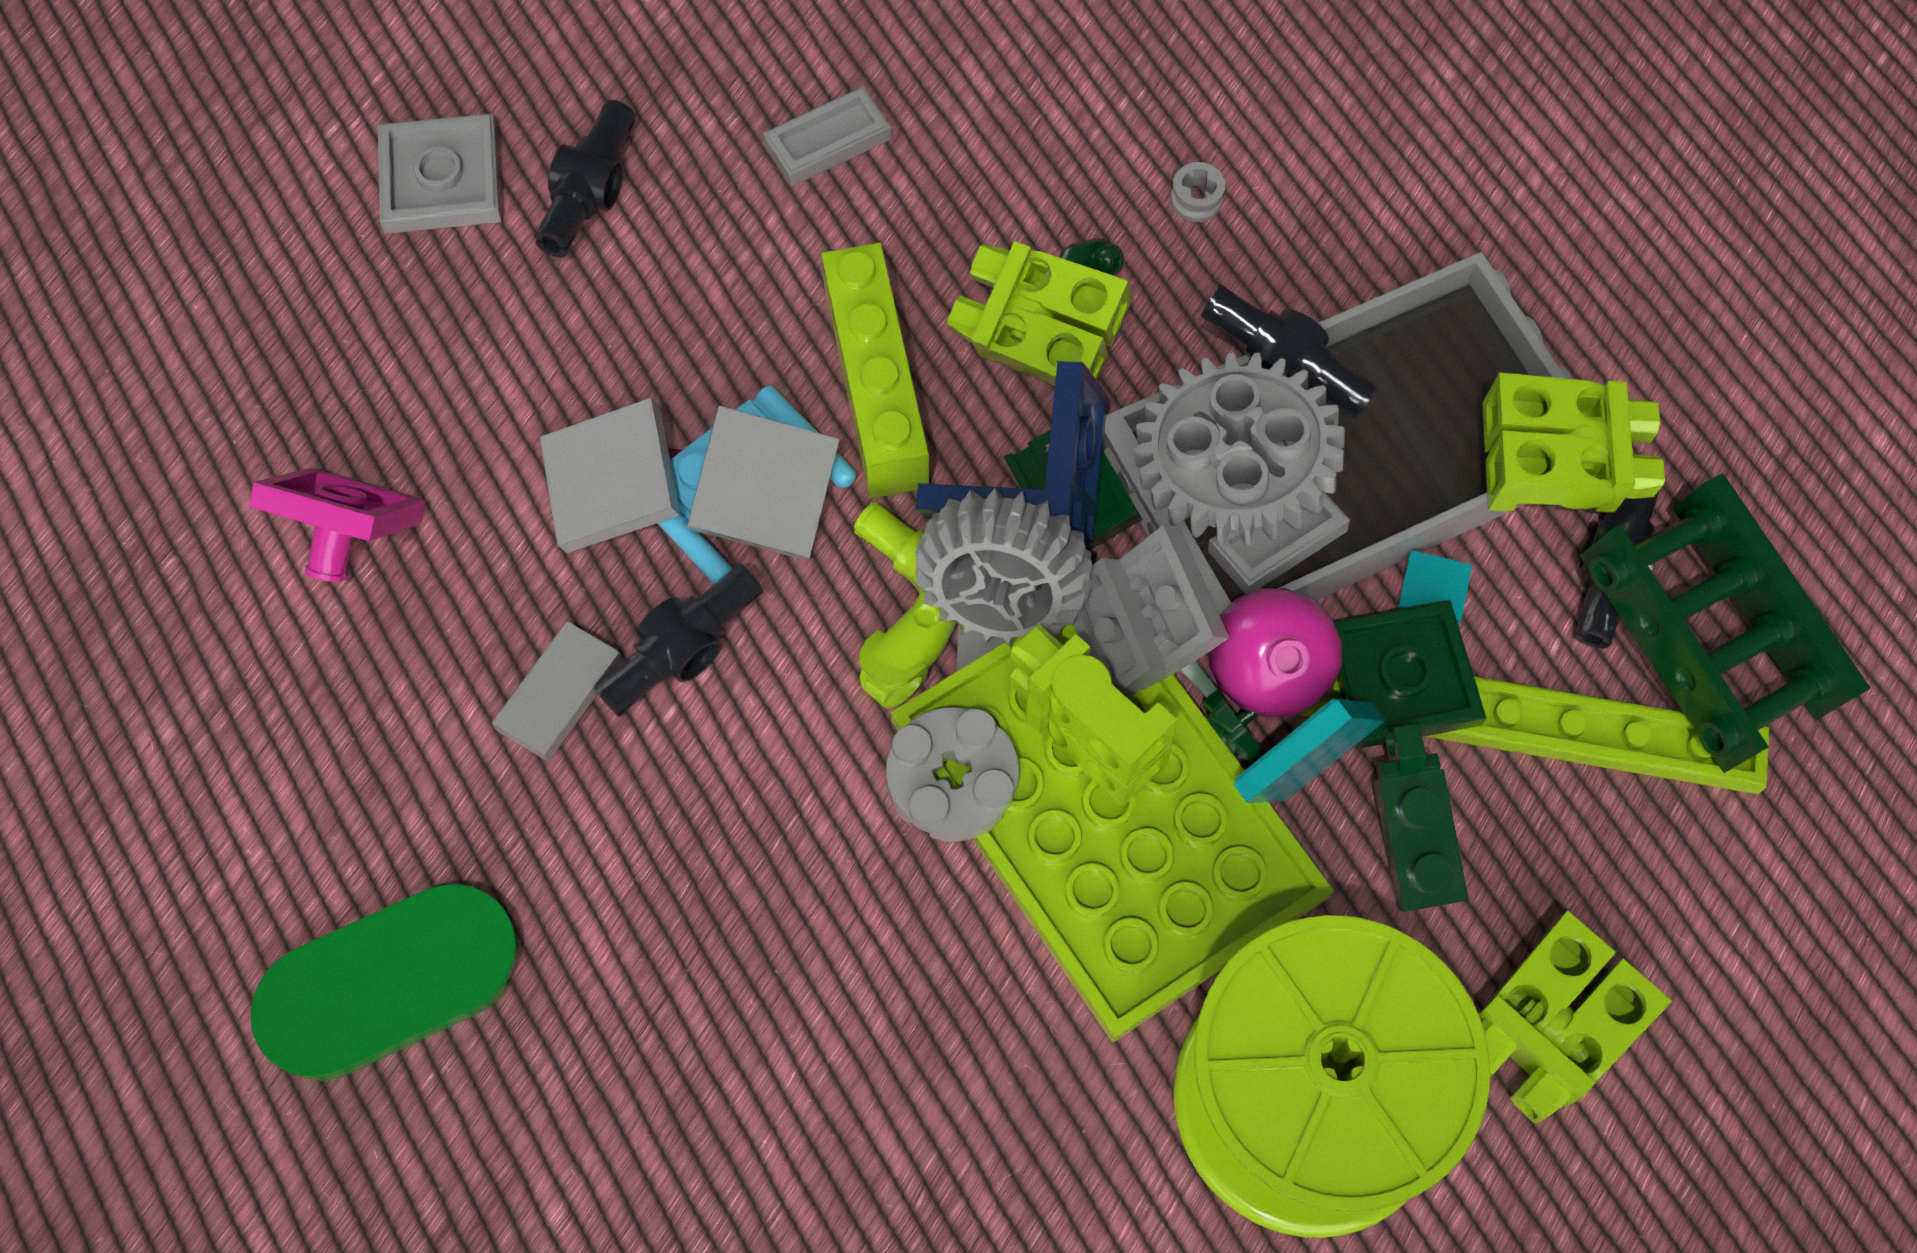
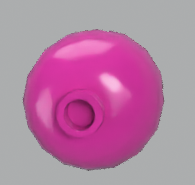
M1257 588L1235 598L1220 614L1229 639L1209 652V667L1219 689L1241 709L1256 713L1265 718L1291 717L1317 706L1333 689L1342 667V641L1331 616L1312 598L1286 588Z

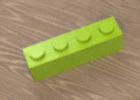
M881 242L822 252L825 294L869 499L918 490V483L929 484V454Z

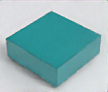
M1410 550L1406 559L1396 610L1451 600L1459 626L1462 620L1472 565Z

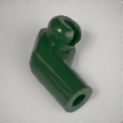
M1093 238L1070 244L1060 254V258L1113 276L1121 270L1124 262L1121 248L1115 244H1110L1108 240L1102 238Z

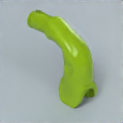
M874 501L863 510L856 520L854 533L894 562L893 569L908 579L919 592L915 603L887 632L883 633L877 630L866 639L858 657L862 669L860 673L862 689L881 706L891 709L908 701L927 680L928 669L946 647L957 621H940L939 608L924 604V589L916 585L917 567L915 564L917 558L915 557V552L924 530L914 531Z

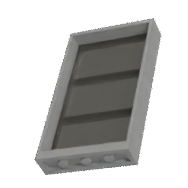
M1482 252L1319 322L1329 336L1327 346L1334 350L1331 356L1378 386L1357 418L1338 406V426L1344 427L1345 431L1344 448H1342L1344 450L1343 471L1336 472V491L1326 494L1350 519V523L1346 533L1261 588H1286L1317 601L1406 560L1410 550L1426 551L1510 512L1488 510L1485 459L1489 453L1485 452L1482 402L1499 372L1572 379L1564 366L1555 362L1543 344L1539 327L1532 318L1523 314L1511 296L1507 279L1499 270L1492 268ZM1245 354L1237 358L1239 366H1248L1251 356ZM1225 364L1216 367V369L1225 368ZM1180 384L1174 385L1173 387L1179 389ZM1159 392L1106 415L1103 451L1143 519L1137 525L1145 539L1162 525L1173 526L1169 523L1168 506L1154 509L1151 501V489H1142L1139 475L1140 467L1136 465L1134 449L1135 446L1139 445L1136 425L1146 422L1144 405L1146 402L1160 403ZM1326 398V405H1336ZM1517 504V506L1515 507V509H1517V508H1519V507H1521V506H1523V505H1526V504ZM1188 517L1175 526L1180 527L1220 615L1235 598L1245 593L1208 552L1209 540L1216 536V528L1208 526L1199 537L1195 538L1192 536L1191 518Z

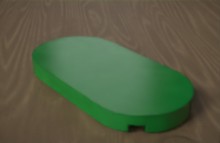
M447 884L421 891L297 947L280 957L266 971L254 993L251 1005V1027L255 1041L268 1060L294 1076L326 1081L353 1073L485 1011L499 1000L509 985L507 981L513 973L514 966L516 968L519 956V941L515 926L503 907L490 895L477 888L467 885Z

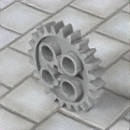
M1231 352L1227 354L1225 368L1216 369L1214 364L1206 357L1202 359L1201 375L1195 377L1188 370L1181 368L1178 370L1179 389L1161 383L1159 385L1160 403H1145L1146 422L1136 425L1139 445L1134 447L1136 465L1140 467L1142 489H1151V501L1154 509L1168 506L1169 523L1175 526L1190 517L1192 536L1195 538L1199 537L1208 526L1216 528L1218 544H1224L1231 530H1240L1245 545H1251L1254 529L1263 527L1267 535L1272 540L1278 539L1279 521L1284 519L1291 526L1297 529L1301 528V507L1319 513L1322 510L1321 492L1334 493L1336 491V472L1343 471L1344 450L1342 448H1344L1345 431L1344 427L1338 426L1339 408L1337 405H1326V387L1324 385L1308 390V371L1305 369L1297 372L1290 378L1286 377L1285 359L1280 358L1268 370L1262 368L1260 353H1254L1248 366H1239L1236 356ZM1231 407L1245 408L1244 410L1237 412L1226 410ZM1281 440L1295 442V444L1289 446H1279L1274 443ZM1193 448L1205 450L1202 453L1194 455L1183 453L1184 451ZM1241 482L1255 485L1245 490L1232 487L1234 484Z

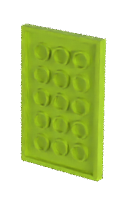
M1065 625L1061 628L1058 636L1054 638L1064 645L1077 633L1073 625ZM1018 637L1011 647L1006 642L1002 643L892 711L891 722L899 730L908 725L913 719L932 710L941 708L980 709L991 715L995 724L1010 738L1019 764L1018 787L1014 799H1012L1010 807L1003 813V817L997 825L985 834L973 838V841L1107 1036L1114 1043L1220 972L1228 961L1253 939L1272 928L1297 920L1330 898L1334 890L1269 802L1247 803L1233 784L1236 781L1234 779L1245 770L1215 732L1174 674L1127 697L1144 713H1147L1157 702L1161 703L1178 719L1168 765L1123 808L1118 805L1054 743L1050 737L1048 727L1041 734H1038L1026 722L1027 700L1010 685V675L1018 666L1011 660V649L1023 638ZM946 760L942 763V769L934 772L933 776L936 781L947 780L951 789H958L962 787L963 775L969 773L970 770L966 765H958L955 760Z

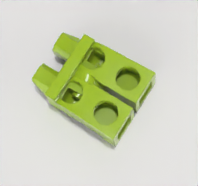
M1014 241L1010 251L1004 248L980 245L973 260L970 275L974 281L990 286L993 290L986 305L959 296L947 319L950 330L966 341L971 342L979 357L992 362H998L1012 370L1028 374L1055 386L1057 361L1083 362L1094 378L1098 380L1108 357L1106 346L1112 348L1133 300L1129 282L1048 253L1034 251L1030 246Z
M1499 372L1482 402L1485 452L1489 453L1485 459L1488 510L1514 511L1517 504L1561 505L1570 509L1595 508L1597 512L1615 513L1625 498L1654 497L1664 485L1663 459L1660 456L1633 454L1632 442L1651 443L1658 434L1660 425L1659 403L1628 398L1627 382L1607 381L1605 386L1598 382Z
M1038 624L1011 649V660L1018 666L1010 675V685L1027 700L1026 722L1038 734H1041L1048 727L1050 737L1054 743L1123 808L1168 765L1178 719L1159 702L1147 713L1142 712L1111 684L1112 681L1108 669L1101 661L1090 656L1091 647L1082 638L1075 634L1062 645L1046 629Z
M1568 910L1549 928L1534 949L1479 1013L1489 1049L1490 1077L1508 1057L1529 1074L1528 1078L1513 1093L1510 1099L1514 1106L1536 1124L1546 1119L1562 1106L1567 1108L1583 1098L1596 1081L1672 1002L1670 998L1623 958L1605 972L1590 989L1586 997L1573 1009L1570 1004L1614 956L1616 951Z

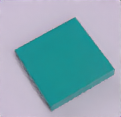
M1333 698L1234 779L1236 782L1233 785L1247 803L1287 801L1386 720L1372 702Z

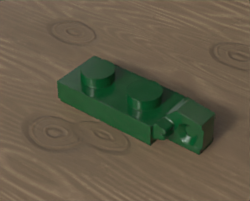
M1406 723L1383 728L1389 762L1377 764L1378 780H1373L1398 911L1408 912L1469 900L1445 772L1444 769H1441L1438 754L1426 755L1419 723Z

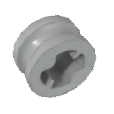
M1192 162L1180 168L1173 179V189L1171 191V205L1175 213L1182 219L1190 222H1204L1217 215L1222 206L1225 193V179L1222 173L1213 165L1204 162ZM1192 186L1205 188L1203 199L1191 197Z

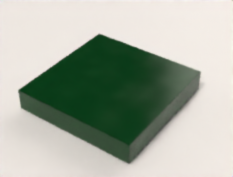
M1451 600L1333 622L1342 641V667L1337 677L1342 699L1372 702L1386 720L1356 744V749L1386 744L1383 728L1389 726L1419 723L1422 737L1482 726L1487 719Z

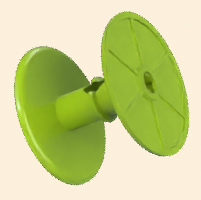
M1315 916L1282 924L1253 939L1228 961L1216 977L1206 996L1200 1015L1186 1035L1179 1053L1173 1086L1175 1117L1182 1143L1189 1159L1207 1186L1230 1208L1260 1226L1283 1234L1305 1238H1327L1361 1231L1387 1218L1409 1199L1434 1186L1458 1164L1471 1146L1481 1126L1490 1091L1491 1071L1486 1035L1479 1014L1459 979L1432 951L1403 932L1382 923L1350 916Z

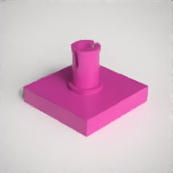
M307 468L253 482L249 507L314 525L313 539L308 565L305 567V574L323 581L342 582L347 578L346 570L353 537L370 542L421 524L426 500L318 469Z

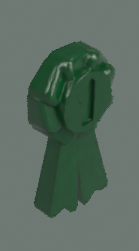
M1198 659L1181 669L1207 697L1203 700V707L1208 712L1205 717L1235 757L1240 756L1246 762H1252L1264 755L1266 751L1247 726V724L1260 715L1247 710L1238 714Z

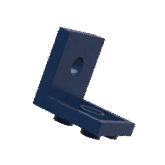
M1057 361L1045 489L996 488L1004 498L1014 499L1023 491L1025 502L1035 506L1048 500L1050 515H1069L1071 530L1083 532L1084 542L1094 543L1108 395L1083 362ZM918 483L915 509L931 520L933 513L940 512L945 507L948 499L961 502L970 490L986 499L995 487Z

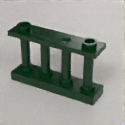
M1724 473L1704 482L1673 508V511L1680 520L1679 522L1636 544L1632 543L1622 526L1619 525L1608 531L1581 554L1580 557L1590 570L1594 583L1604 591L1694 727L1703 748L1713 756L1723 773H1726L1769 747L1758 731L1761 728L1804 704L1816 721L1868 691L1871 687ZM1695 542L1716 574L1669 598L1648 566ZM1731 595L1752 628L1706 653L1685 622V619ZM1768 650L1789 683L1743 708L1721 675L1761 652Z

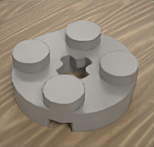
M962 708L932 710L913 719L894 735L892 748L886 762V781L890 801L900 818L910 826L912 823L919 830L930 833L932 838L946 842H959L985 834L993 829L1002 819L1003 813L1010 807L1018 787L1019 764L1015 748L1007 734L995 724L993 717L986 711L980 709L965 710ZM946 760H955L958 765H966L970 770L969 773L963 775L962 787L958 789H951L947 780L936 781L933 773L941 770L942 763Z

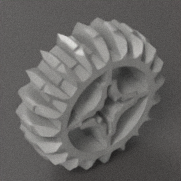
M995 487L990 495L984 499L976 492L970 490L961 502L948 499L945 507L940 512H934L931 520L926 523L923 536L920 538L915 552V557L917 558L915 564L917 567L916 585L924 589V604L939 608L940 621L956 620L960 623L961 634L970 630L983 634L985 643L992 636L1001 637L1011 647L1018 637H1024L1038 624L1053 637H1057L1061 628L1065 625H1073L1076 616L1080 614L1084 600L1088 599L1092 582L1089 579L1092 569L1091 552L1085 549L1084 533L1071 530L1069 515H1050L1048 500L1035 506L1025 502L1023 491L1014 499L1004 498Z

